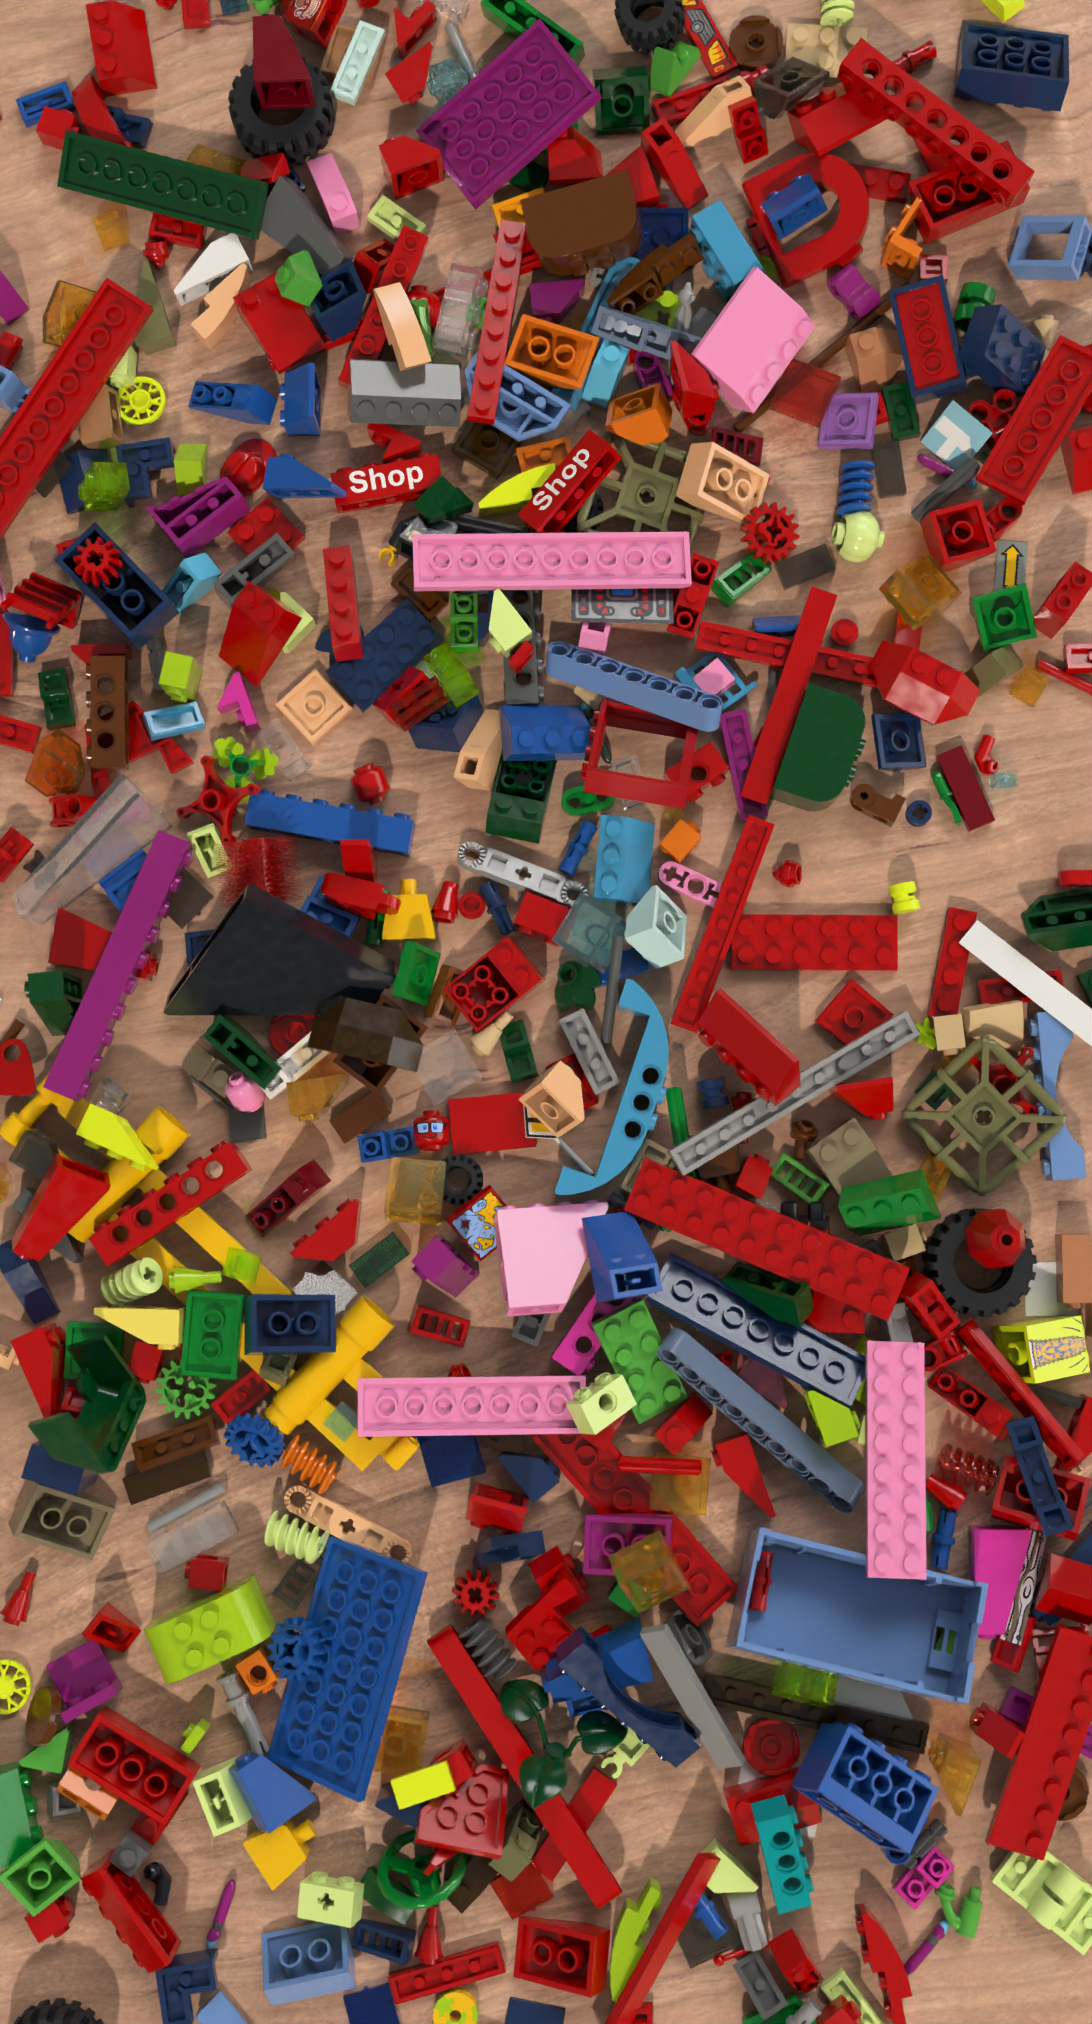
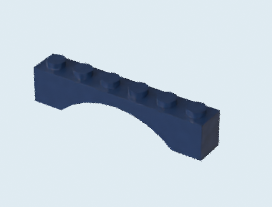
M582 1626L556 1647V1664L559 1670L564 1675H570L577 1681L582 1691L592 1694L604 1710L609 1709L616 1715L622 1726L632 1729L643 1744L648 1743L661 1760H667L676 1768L701 1748L699 1736L693 1725L679 1712L663 1711L648 1707L632 1699L615 1684L606 1670L601 1643Z

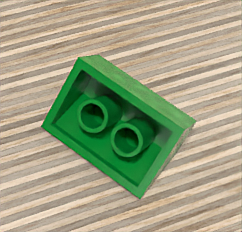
M923 1169L841 1188L838 1208L847 1229L859 1236L941 1219V1214Z
M19 1761L0 1765V1870L11 1865L44 1838L43 1828L41 1825H38L36 1817L38 1802L35 1796L32 1797L30 1787L32 1785V1773L30 1768L22 1767Z

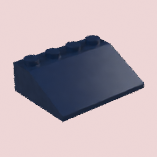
M963 21L954 81V97L967 101L972 99L986 101L990 104H1009L1018 108H1038L1046 112L1061 111L1069 85V35Z

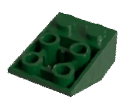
M502 753L487 812L485 833L537 844L540 843L557 760L503 761Z

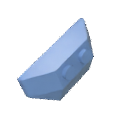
M478 351L464 371L469 396H471ZM504 365L495 425L492 426L515 440L522 441L557 429L571 408V404L507 365Z

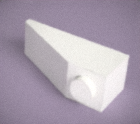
M226 233L218 236L214 242L208 245L174 289L180 306L211 292L242 263L247 266L249 273L253 271L249 258L236 234Z

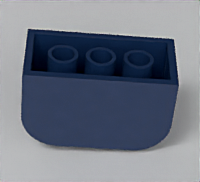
M96 522L55 559V562L72 582L138 650L179 613L172 601ZM97 537H101L104 543L107 541L113 542L114 549H118L121 552V557L118 560H121L123 567L115 569L119 574V578H114L112 575L109 577L110 585H106L101 580L99 587H96L92 581L85 583L82 580V575L76 573L75 567L78 564L73 561V557L81 555L77 550V546L87 547L86 538L95 544ZM100 558L95 560L96 566L101 564Z

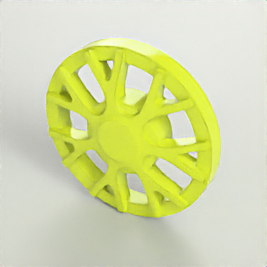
M144 376L135 377V385L133 386L136 390L131 395L127 392V389L132 385L126 384L124 388H119L118 390L121 418L125 422L135 426H144L153 423L162 415L166 406V395L161 385L154 379ZM143 383L150 384L148 391L142 389ZM159 391L161 395L160 397L156 399H152L150 397L152 394ZM121 399L129 400L130 405L121 406ZM152 405L159 406L156 412L150 410ZM131 410H134L136 413L132 418L126 416ZM147 412L148 418L140 419V414Z
M11 1659L0 1660V1671L2 1674L0 1676V1699H7L8 1709L0 1708V1714L2 1715L19 1710L27 1702L32 1690V1681L27 1669L19 1662ZM10 1665L17 1668L14 1677L6 1674ZM25 1678L26 1686L17 1688L16 1680ZM14 1692L24 1697L19 1704L11 1697Z

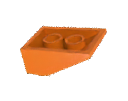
M522 314L507 354L505 365L539 386L582 390L600 337Z

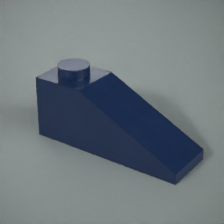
M12 1240L1 1244L0 1270L32 1322L36 1324L60 1312L38 1262L34 1259L26 1260L17 1256L12 1251Z

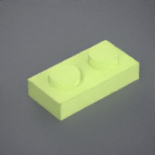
M384 195L381 196L367 215L370 223L396 241L403 225L422 234L427 230L426 224Z

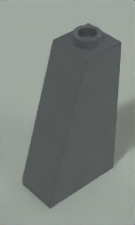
M279 176L265 203L261 231L293 254L303 250L308 251L316 270L322 275L350 259L353 261V256L298 185L290 178Z

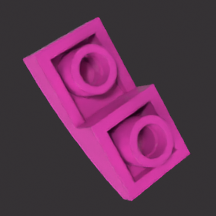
M936 1846L922 1859L919 1858V1863L913 1869H907L891 1887L914 1910L918 1908L933 1888L938 1889L956 1867Z

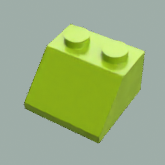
M801 1386L818 1438L825 1447L859 1436L857 1428L861 1426L855 1411L812 1389L809 1390Z

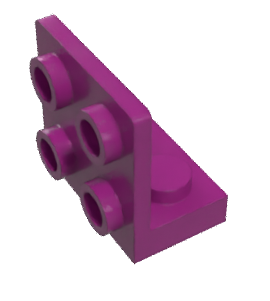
M92 1640L57 1658L46 1666L67 1706L60 1713L65 1724L116 1696L123 1688L101 1644Z

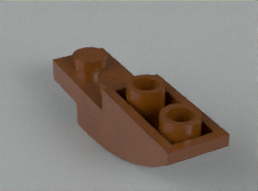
M688 233L667 248L662 244L649 253L627 273L613 290L607 300L609 307L634 315L664 294L662 287L704 259L695 236Z

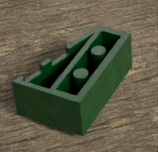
M62 970L28 973V981H25L24 984L26 997L29 998L31 1005L52 1036L66 1035L83 999L82 979Z

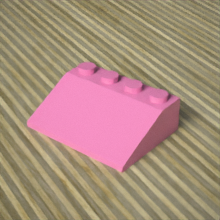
M753 267L691 355L709 373L712 383H716L717 389L733 409L755 413L811 334L815 325L800 305L758 267Z

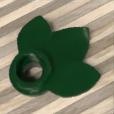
M576 961L563 963L557 973L560 982L554 991L559 1010L564 1012L575 1003L580 1008L591 1011L596 1001L593 988L602 984L599 973L591 967H582ZM572 970H574L573 979H571L570 973Z

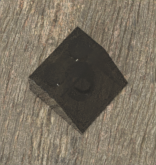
M795 57L789 58L752 81L758 112L773 120L782 117L784 113L794 108L798 102L813 96L830 77L829 71Z

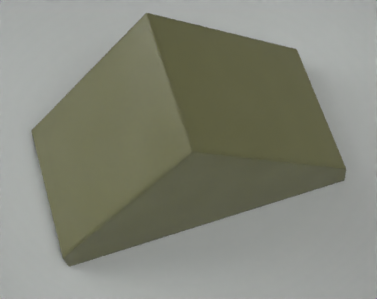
M1006 645L988 654L964 674L981 690L978 695L980 697L1022 669L1023 666L1011 648Z

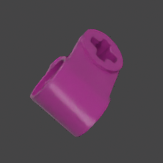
M637 351L633 362V372L637 379L639 390L661 382L666 396H672V388L659 357L645 351ZM647 359L651 361L652 366L642 367L639 361Z

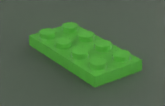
M641 1297L591 1323L614 1374L623 1375L637 1405L632 1407L631 1411L638 1424L688 1399L678 1374L663 1363L657 1355V1350L663 1341Z

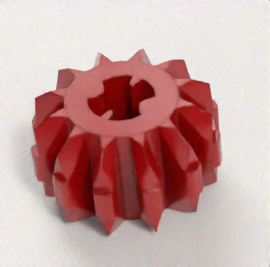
M97 537L95 544H93L90 539L86 538L87 547L77 546V550L81 555L73 557V561L78 564L75 567L76 573L82 575V580L85 583L92 581L96 587H99L101 580L106 585H110L109 577L112 575L114 578H119V574L115 569L123 567L121 560H118L121 557V552L118 549H114V544L111 541L104 543L101 537ZM100 558L101 564L96 566L95 560Z
M481 1568L476 1569L475 1576L472 1575L470 1569L465 1570L466 1579L462 1576H457L456 1582L460 1586L452 1587V1593L459 1595L453 1599V1604L463 1603L459 1611L461 1614H464L468 1608L471 1609L470 1618H475L476 1610H479L481 1616L485 1617L487 1615L485 1606L494 1610L496 1604L492 1600L500 1598V1593L492 1591L499 1586L498 1581L488 1583L492 1573H486L483 1578L481 1577ZM476 1587L480 1588L481 1598H478V1595H476V1599L470 1596L471 1588L474 1591Z

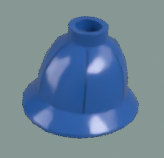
M17 613L3 614V619L9 626L10 643L13 649L19 653V660L23 662H35L36 656L42 654L48 648L52 637L60 632L58 625H55L52 629L46 628L48 621Z

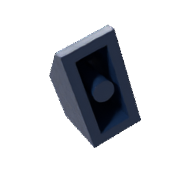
M505 1451L498 1455V1460L533 1503L560 1482V1477L557 1474L561 1471L551 1459L546 1461L542 1455L516 1454Z

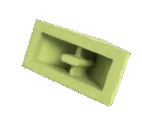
M280 592V601L302 617L298 626L282 648L284 653H290L316 627V623L286 592Z
M213 823L187 833L188 839L208 878L218 875L220 872H225L220 870L228 871V869L219 868L226 867L221 865L227 864L217 863L227 862L220 861L227 859L217 857H230L217 855H227L217 852H228L221 851L227 849L218 848H226V846H221L223 845L221 833Z

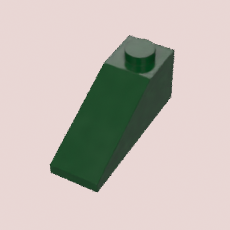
M219 1014L203 1034V1037L264 1090L267 1089L283 1069L266 1049L231 1016Z
M736 1262L722 1278L724 1284L776 1320L800 1327L814 1310L809 1283L794 1282L770 1271Z

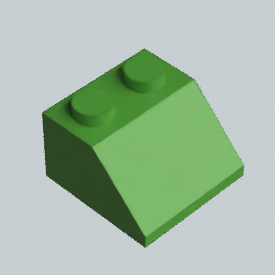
M46 1837L0 1873L2 1884L33 1917L81 1880L80 1861L62 1841Z

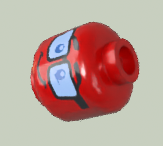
M438 1110L423 1111V1116L415 1118L413 1121V1141L415 1145L420 1146L421 1151H441L443 1146L449 1143V1119L439 1116Z

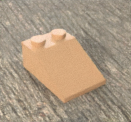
M714 442L692 443L676 496L697 508L746 524L743 518L750 514L752 508L755 506L759 508V505L762 503L769 474Z

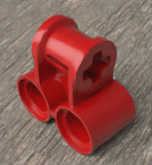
M1010 389L998 390L990 403L984 400L974 401L967 410L971 415L972 413H979L983 417V420L979 422L992 432V435L986 441L991 451L1011 419L1010 415L1017 405V397ZM996 402L1005 403L1008 409L999 408Z

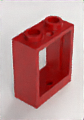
M1076 561L1071 565L1033 617L1035 629L1050 639L1059 632L1092 587L1091 571Z

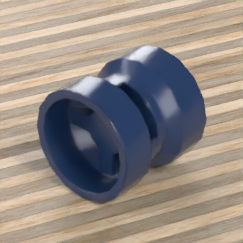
M724 1077L697 1082L698 1090L704 1093L701 1100L702 1110L729 1105L728 1096L722 1091L726 1086Z

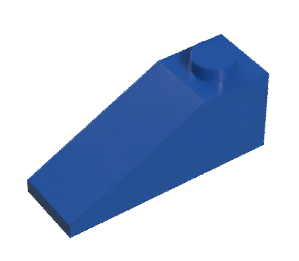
M280 454L279 457H268L263 489L276 498L346 497V491L298 462L292 455Z

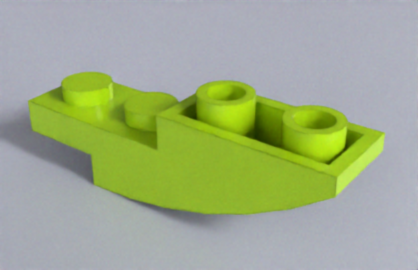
M649 1877L637 1903L628 1898L625 1899L615 1925L610 1952V1985L612 2001L617 2002L644 1952V1941L641 1938L645 1935L650 1923L647 1919L652 1910L657 1911L663 1895L660 1894V1882Z

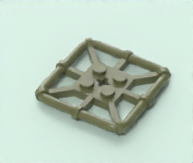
M606 431L602 438L610 445L612 442L614 443L619 455L622 457L621 459L626 470L622 482L606 477L600 484V486L618 492L612 509L587 520L597 488L580 507L577 514V526L575 527L577 533H600L593 530L592 527L615 516L632 522L631 532H639L641 526L656 532H668L666 525L671 512L689 520L685 532H689L691 551L698 526L702 524L704 519L703 509L693 506V509L674 503L681 476L674 478L659 472L664 455L686 462L688 452L667 444V440L658 444H646L643 447L655 451V457L650 469L633 461L623 440L628 439ZM645 491L649 492V497L652 499V502H647V504L643 503L639 497V494H643Z
M982 1036L981 1039L972 1042L944 1069L940 1068L936 1071L937 1075L913 1096L905 1108L901 1110V1117L904 1118L907 1126L935 1154L934 1158L938 1162L942 1161L968 1189L978 1193V1196H985L986 1193L992 1192L1023 1164L1027 1165L1032 1161L1030 1158L1059 1133L1064 1123H1067V1115L1064 1114L1061 1106L1033 1078L1034 1074L1030 1070L1026 1071L1001 1044L994 1039H990V1036ZM982 1050L981 1080L966 1093L951 1077ZM989 1050L1018 1078L1003 1094L989 1082ZM944 1083L960 1098L948 1111L916 1110ZM1025 1085L1052 1114H1021L1008 1100ZM979 1110L983 1112L986 1110L990 1111V1122H977L976 1119L979 1117L977 1112ZM917 1119L947 1120L959 1134L943 1147ZM1021 1122L1051 1123L1023 1150L1008 1136ZM965 1139L979 1153L978 1182L950 1154ZM1002 1141L1016 1156L986 1182V1154Z

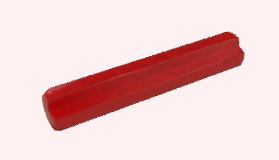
M620 1456L618 1458V1471L700 1475L702 1473V1461L700 1459Z

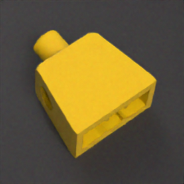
M401 879L400 895H392L401 901V906L398 914H385L382 940L384 943L437 941L428 895L417 894L416 879Z
M290 1818L271 1833H266L259 1829L246 1835L243 1846L273 1891L306 1860L310 1852L306 1841L317 1835V1831L309 1819L296 1827Z

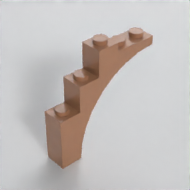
M1055 1234L1057 1302L1065 1303L1066 1308H1083V1303H1085V1334L1092 1337V1246L1090 1235Z

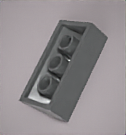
M350 359L347 411L350 422L460 427L461 385L459 364L429 362L422 366L400 371L397 361Z

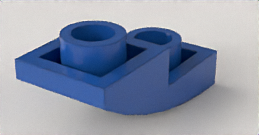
M413 1126L357 1136L361 1163L421 1154L420 1146L415 1145L413 1141Z

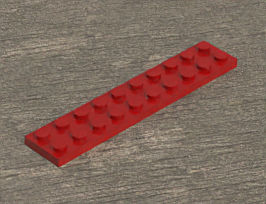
M107 277L0 436V537L2 538L154 311L150 305Z
M647 1157L643 1161L624 1208L625 1211L791 1281L809 1283L810 1288L886 1321H889L910 1270V1267L693 1176L688 1174L682 1176L678 1170Z
M529 1434L598 1514L648 1513L672 1515L670 1579H655L697 1627L737 1592L738 1585L640 1473L618 1471V1458L624 1455L611 1441L605 1451H602L579 1436L580 1434Z

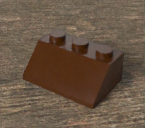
M384 994L376 1003L377 1005L402 1010L419 1039L428 1029L426 1025ZM339 1054L333 1060L335 1064L377 1095L398 1069Z

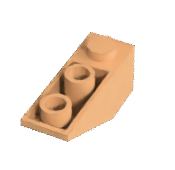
M740 75L715 86L674 131L684 148L692 147L699 141L710 136H717L724 130L732 127L728 106L752 96L750 86Z
M485 709L460 751L453 778L467 788L492 790L502 752L500 710Z

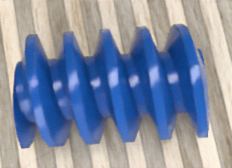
M859 460L847 462L841 466L840 474L842 476L839 478L841 486L838 489L840 497L837 500L839 508L836 512L840 519L847 513L870 512L872 510V507L869 504H864V502H870L873 499L872 495L865 492L873 490V485L867 483V481H872L874 474L867 471L875 469L874 463Z

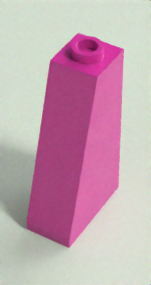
M968 1525L969 1580L989 1584L982 1624H979L977 1635L981 1639H995L996 1635L1005 1634L1031 1538V1529L1020 1525Z

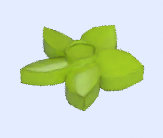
M924 1018L922 1024L914 1022L920 1033L915 1038L916 1044L924 1043L927 1048L935 1049V1028H930L929 1018Z

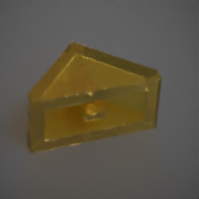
M930 1151L918 1170L923 1169L937 1203L942 1196L951 1170L942 1161L938 1162L934 1158L935 1154Z

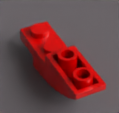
M858 1904L859 1915L855 1916L858 1934H863L865 1944L860 1945L864 1964L869 1963L872 1972L877 1973L881 1991L886 1990L888 2001H883L886 2020H892L893 2024H906L901 1999L912 1997V1991L905 1968L892 1939L883 1925L864 1904Z

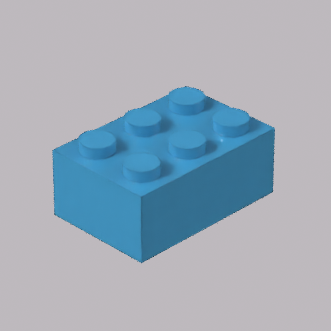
M721 200L692 216L689 231L695 236L704 258L702 260V269L708 278L712 277L720 299L722 301L726 300L728 303L751 269L758 267L763 271V267Z

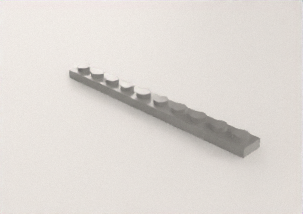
M902 1011L801 1071V1086L777 1106L769 1100L764 1101L759 1096L671 1148L668 1152L679 1172L684 1176L916 1038L920 1033L908 1011Z

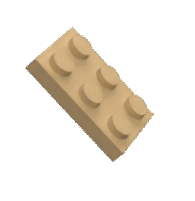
M788 23L783 80L841 83L837 77L840 64L861 38L867 42L868 28Z

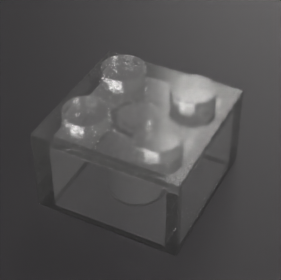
M455 1029L423 1047L418 1071L415 1072L436 1107L484 1079Z

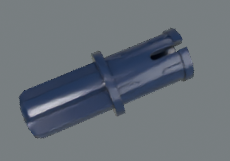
M493 880L482 884L479 890L488 907L487 913L492 914L501 935L504 936L512 933L515 927L506 909L508 904L503 901L496 882Z

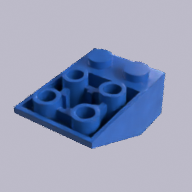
M627 1211L582 1218L597 1303L663 1291L658 1263L634 1214Z

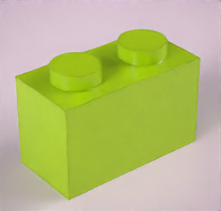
M166 651L158 684L171 697L170 700L182 704L187 703V700L194 702L196 701L203 670L193 657Z

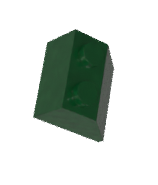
M646 66L592 70L593 86L602 97L594 105L597 136L642 132L650 127L649 78Z

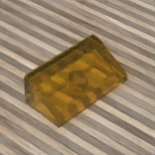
M200 144L195 146L186 162L239 175L246 161Z

